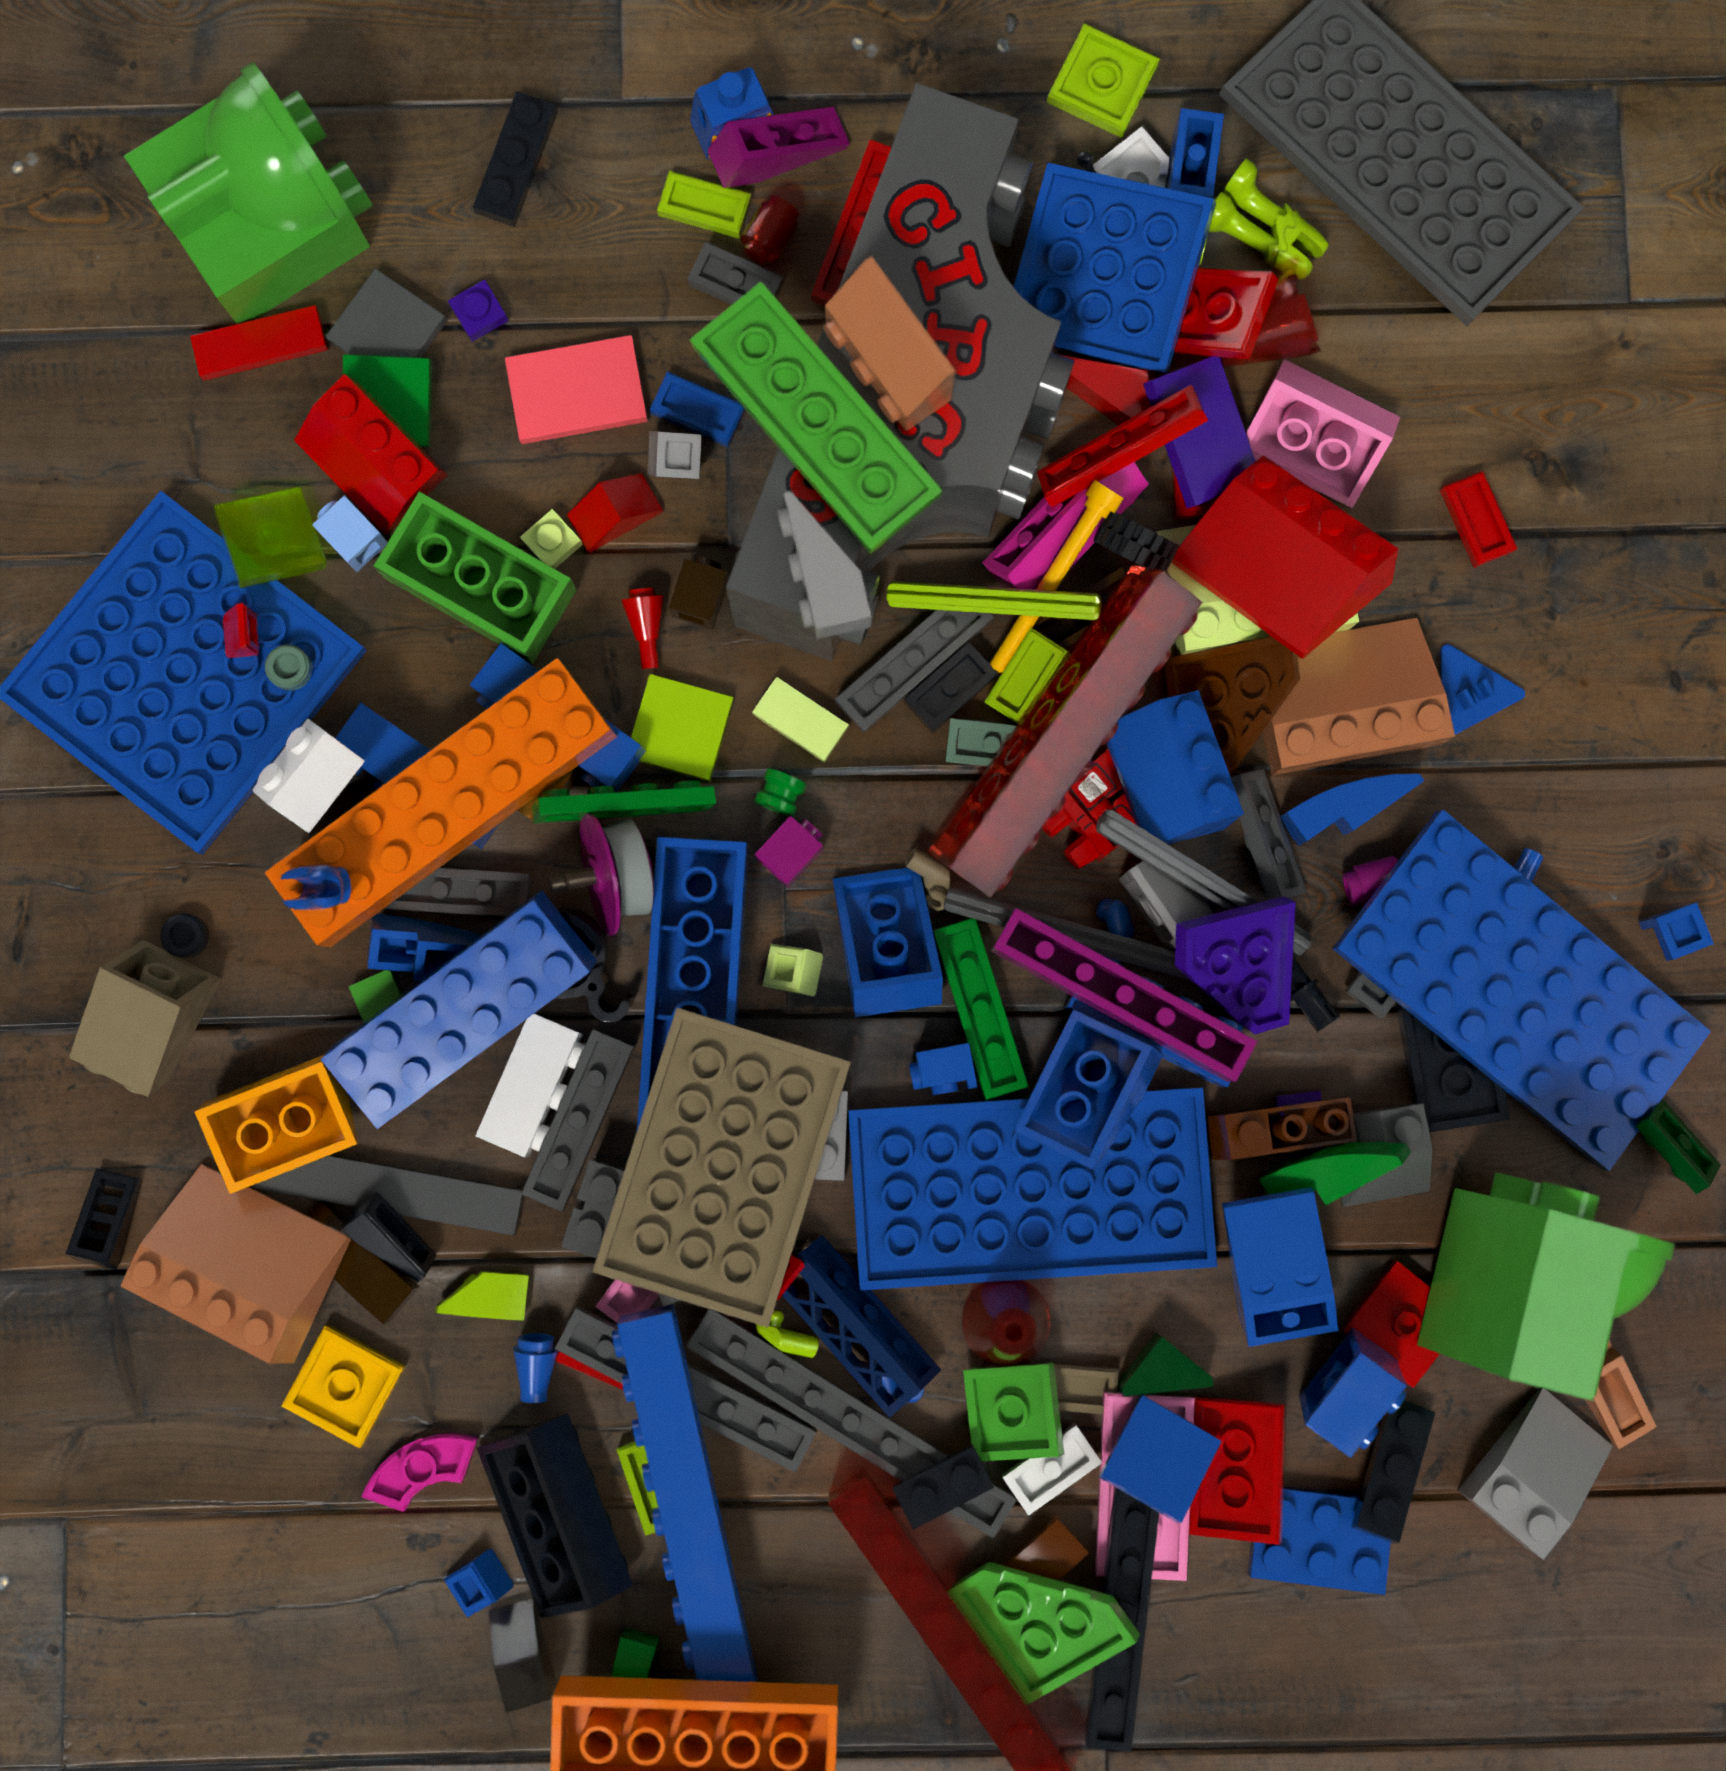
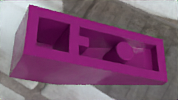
M827 107L728 121L707 151L723 188L762 182L845 150L850 143L835 108Z

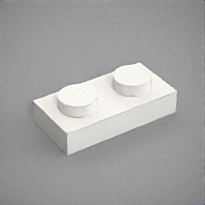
M1075 1423L1062 1431L1064 1455L1059 1457L1023 1459L1002 1474V1478L1028 1516L1102 1464Z

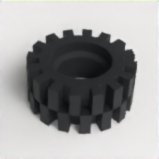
M1117 512L1109 513L1093 540L1161 577H1164L1180 547L1173 541Z

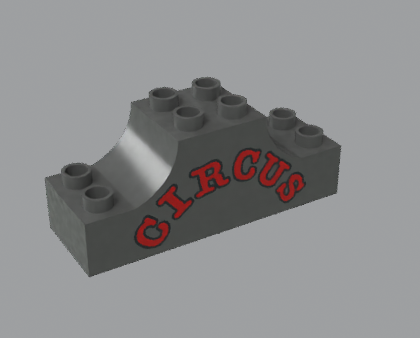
M916 83L838 288L839 290L861 264L872 256L955 369L951 401L908 431H905L898 420L891 423L883 414L877 402L880 396L871 383L864 386L859 381L850 365L853 358L844 346L837 349L828 338L824 328L817 344L825 356L942 489V495L870 554L778 448L726 586L735 627L833 662L841 639L862 645L869 627L816 639L814 626L804 627L798 600L807 598L803 581L794 583L788 559L789 554L796 553L792 536L783 537L777 511L786 508L784 493L792 492L861 571L872 618L879 596L875 595L880 575L870 572V570L888 554L913 540L939 533L962 532L988 538L997 512L1018 520L1020 519L1044 448L1043 443L1026 438L1025 435L1030 433L1047 440L1049 439L1075 361L1053 353L1061 322L1040 312L1020 296L1004 275L991 242L1009 248L1026 200V196H1023L1028 182L1033 160L1013 153L1019 122L1018 118Z

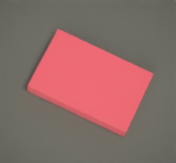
M632 335L505 358L521 444L648 422Z

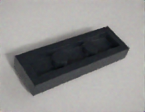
M518 91L515 92L473 204L475 214L513 227L516 226L558 114L556 104Z
M1404 1400L1394 1413L1386 1412L1382 1417L1352 1522V1528L1393 1544L1400 1543L1436 1412Z

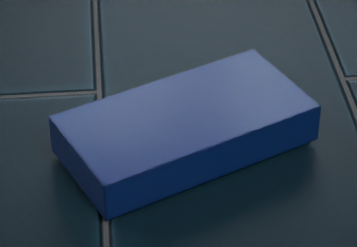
M668 371L649 409L650 413L656 417L695 434H700L702 437L728 448L746 411L739 402Z

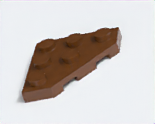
M1273 637L1164 659L1168 697L1199 691L1230 777L1300 680L1297 655Z

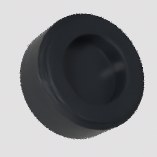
M186 913L170 917L164 923L160 935L165 950L181 958H192L199 955L206 948L209 940L208 928L203 920Z

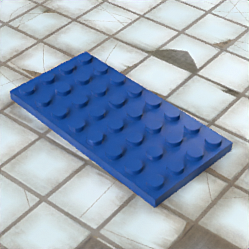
M1443 809L1433 814L1332 948L1601 1170H1611L1638 1133L1637 1123L1659 1104L1711 1032Z
M1203 1088L1146 1091L1095 1171L1014 1131L1029 1099L848 1110L860 1290L1217 1267Z

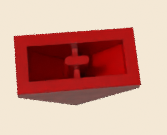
M640 473L599 482L567 514V517L589 554L661 514L663 509L643 474Z

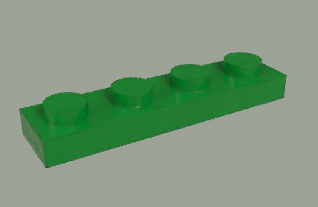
M682 781L675 783L674 789L658 790L657 784L645 783L631 786L630 792L615 793L612 786H599L587 789V794L570 795V790L553 789L544 791L543 797H538L532 805L533 824L579 821L586 813H593L597 819L707 812L716 804L714 786L701 787L700 781Z
M972 918L933 930L965 1038L970 1046L972 1060L984 1099L988 1100L1027 1088L1028 1084L976 919Z

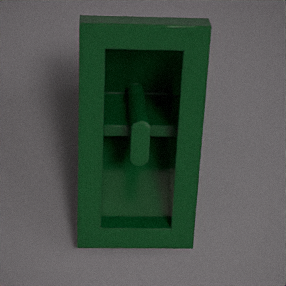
M1157 1332L1117 1382L1118 1391L1123 1396L1214 1387L1213 1377Z

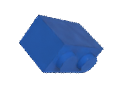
M1181 108L1173 131L1166 188L1213 198L1224 114Z

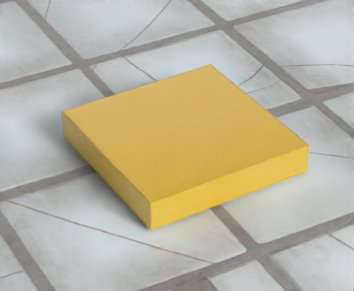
M327 1324L321 1331L281 1407L360 1449L364 1446L406 1366Z

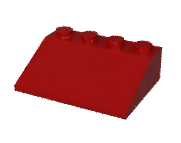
M1263 455L1232 480L1180 544L1171 563L1303 659L1392 584L1399 549Z

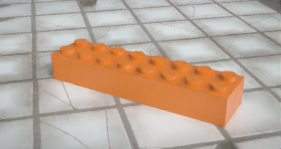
M556 658L264 873L285 901L296 899L303 893V884L300 881L280 879L285 872L292 868L327 865L343 867L347 871L351 883V893L346 903L321 910H294L290 908L317 946L332 947L614 740L617 735L567 667Z

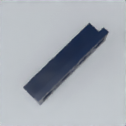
M821 1235L796 1256L805 1265L799 1274L809 1284V1294L801 1293L791 1283L782 1296L890 1418L922 1391L941 1369L871 1290H860L859 1276L826 1238ZM822 1308L831 1309L839 1318V1328L829 1326L822 1318ZM852 1342L860 1343L869 1352V1362L857 1358L852 1352ZM882 1376L892 1378L904 1393L894 1400L882 1386Z

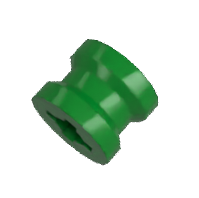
M767 768L764 775L766 784L762 791L757 792L754 802L771 811L794 818L797 811L795 802L799 795L804 794L807 784L784 772Z

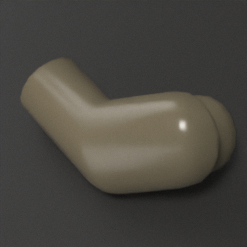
M915 847L908 855L904 866L923 877L928 907L935 911L944 910L943 904L949 888H953L950 869L942 862Z

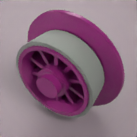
M586 813L580 822V848L583 869L565 872L564 875L559 873L547 876L548 887L551 893L565 891L566 888L570 890L587 886L590 900L601 928L608 936H613L618 933L620 916L646 915L651 913L654 901L652 862L641 832L632 819H626L602 828L593 813Z

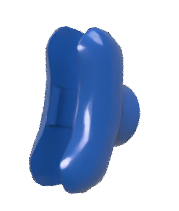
M311 865L292 868L280 878L295 879L303 884V893L300 897L282 901L287 907L294 910L328 909L338 904L346 903L351 893L350 878L343 867Z

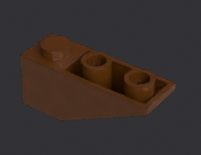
M1350 1097L1206 1116L1213 1160H1235L1357 1141ZM1284 1111L1285 1115H1279V1112Z

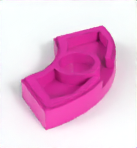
M440 1433L425 1436L408 1443L389 1456L378 1467L367 1483L361 1497L404 1512L415 1494L427 1485L442 1481L462 1483L465 1480L479 1437L461 1433Z

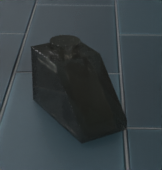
M533 1597L491 1609L489 1611L493 1666L505 1712L508 1713L551 1700L557 1686V1681Z

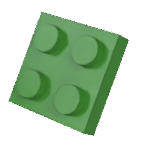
M1054 1362L963 1370L971 1444H973L981 1461L1047 1458L1064 1455Z

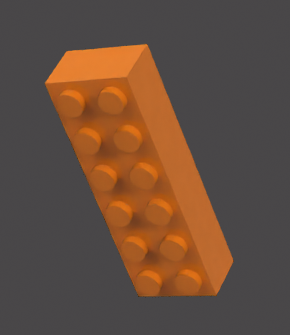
M560 1676L552 1698L550 1771H836L839 1685Z

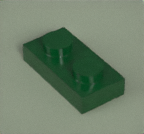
M1662 1099L1659 1104L1637 1123L1636 1127L1641 1132L1644 1141L1650 1147L1656 1149L1669 1163L1674 1175L1680 1181L1685 1182L1695 1194H1698L1711 1186L1721 1164Z

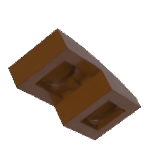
M1055 1516L1025 1546L1021 1544L1000 1565L1059 1581L1089 1552L1064 1523Z

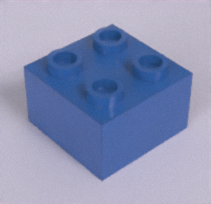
M1352 1327L1299 1396L1305 1425L1350 1458L1358 1448L1362 1450L1367 1448L1378 1432V1426L1376 1425L1386 1412L1394 1413L1405 1399L1406 1391L1404 1389L1407 1385L1397 1359Z

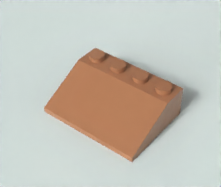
M1417 618L1334 632L1305 658L1301 659L1297 656L1300 680L1263 730L1272 776L1438 746L1455 737L1446 692Z
M201 1164L140 1243L120 1286L268 1364L294 1363L351 1239L344 1233L250 1186L229 1194L220 1171Z

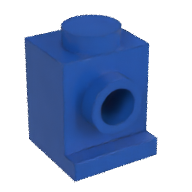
M969 1043L915 1053L916 1062L909 1064L913 1090L931 1087L932 1095L959 1091L957 1082L964 1080L966 1089L977 1087Z

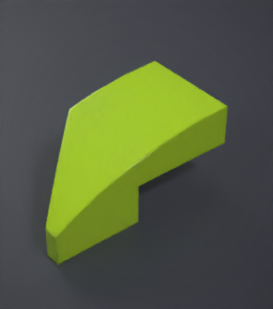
M480 1271L477 1275L472 1273L445 1300L442 1299L435 1305V1312L457 1316L524 1321L529 1275Z

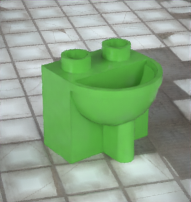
M254 62L241 68V75L233 80L219 97L124 155L149 195L147 196L157 212L180 241L216 298L237 324L257 319L368 249L370 245L358 226L355 217L373 207L364 189L344 160L328 170H325L311 147L327 138L298 90L280 100Z
M1495 1173L1490 1196L1455 1188L1417 1345L1509 1380L1593 1401V1397H1596L1614 1318L1638 1306L1651 1293L1664 1271L1666 1261H1672L1675 1244L1595 1222L1600 1197L1579 1190L1545 1182L1540 1184L1501 1173Z

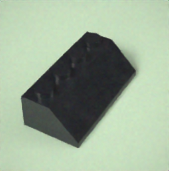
M568 1413L542 1420L477 1447L540 1618L592 1609L633 1586L626 1558L620 1551L611 1527L610 1516L604 1509L595 1485L594 1474L588 1467L579 1443L578 1432L572 1425Z

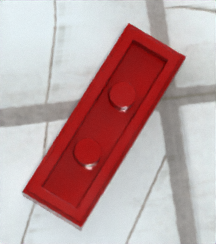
M316 305L190 336L199 377L203 381L328 351L320 313Z

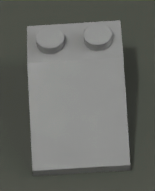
M1540 1387L1457 1491L1527 1550L1544 1560L1572 1525L1613 1445L1545 1388Z

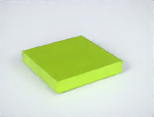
M1084 23L1048 94L1046 103L1123 138L1158 68L1160 59Z
M650 674L631 736L634 741L646 750L639 760L640 763L711 782L734 698Z

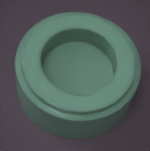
M294 645L278 646L266 658L265 672L268 679L283 690L293 691L300 689L311 678L313 668L309 656Z

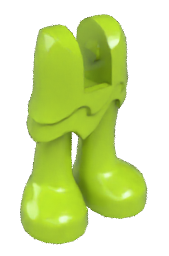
M1246 158L1236 170L1223 192L1215 199L1216 206L1208 232H1224L1264 255L1265 263L1270 264L1294 279H1305L1313 270V265L1292 244L1306 254L1316 258L1323 256L1329 244L1317 229L1299 215L1297 210L1293 211L1286 202L1283 208L1279 207L1257 189L1256 178L1258 169L1253 162ZM1235 206L1240 207L1270 226V233H1267L1237 211Z

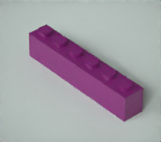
M1017 908L1010 915L991 952L1226 1082L1237 1081L1258 1042Z

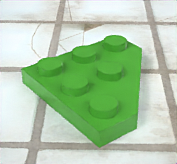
M987 1562L957 1580L949 1590L1028 1704L1135 1644L1140 1636V1633L1112 1595Z

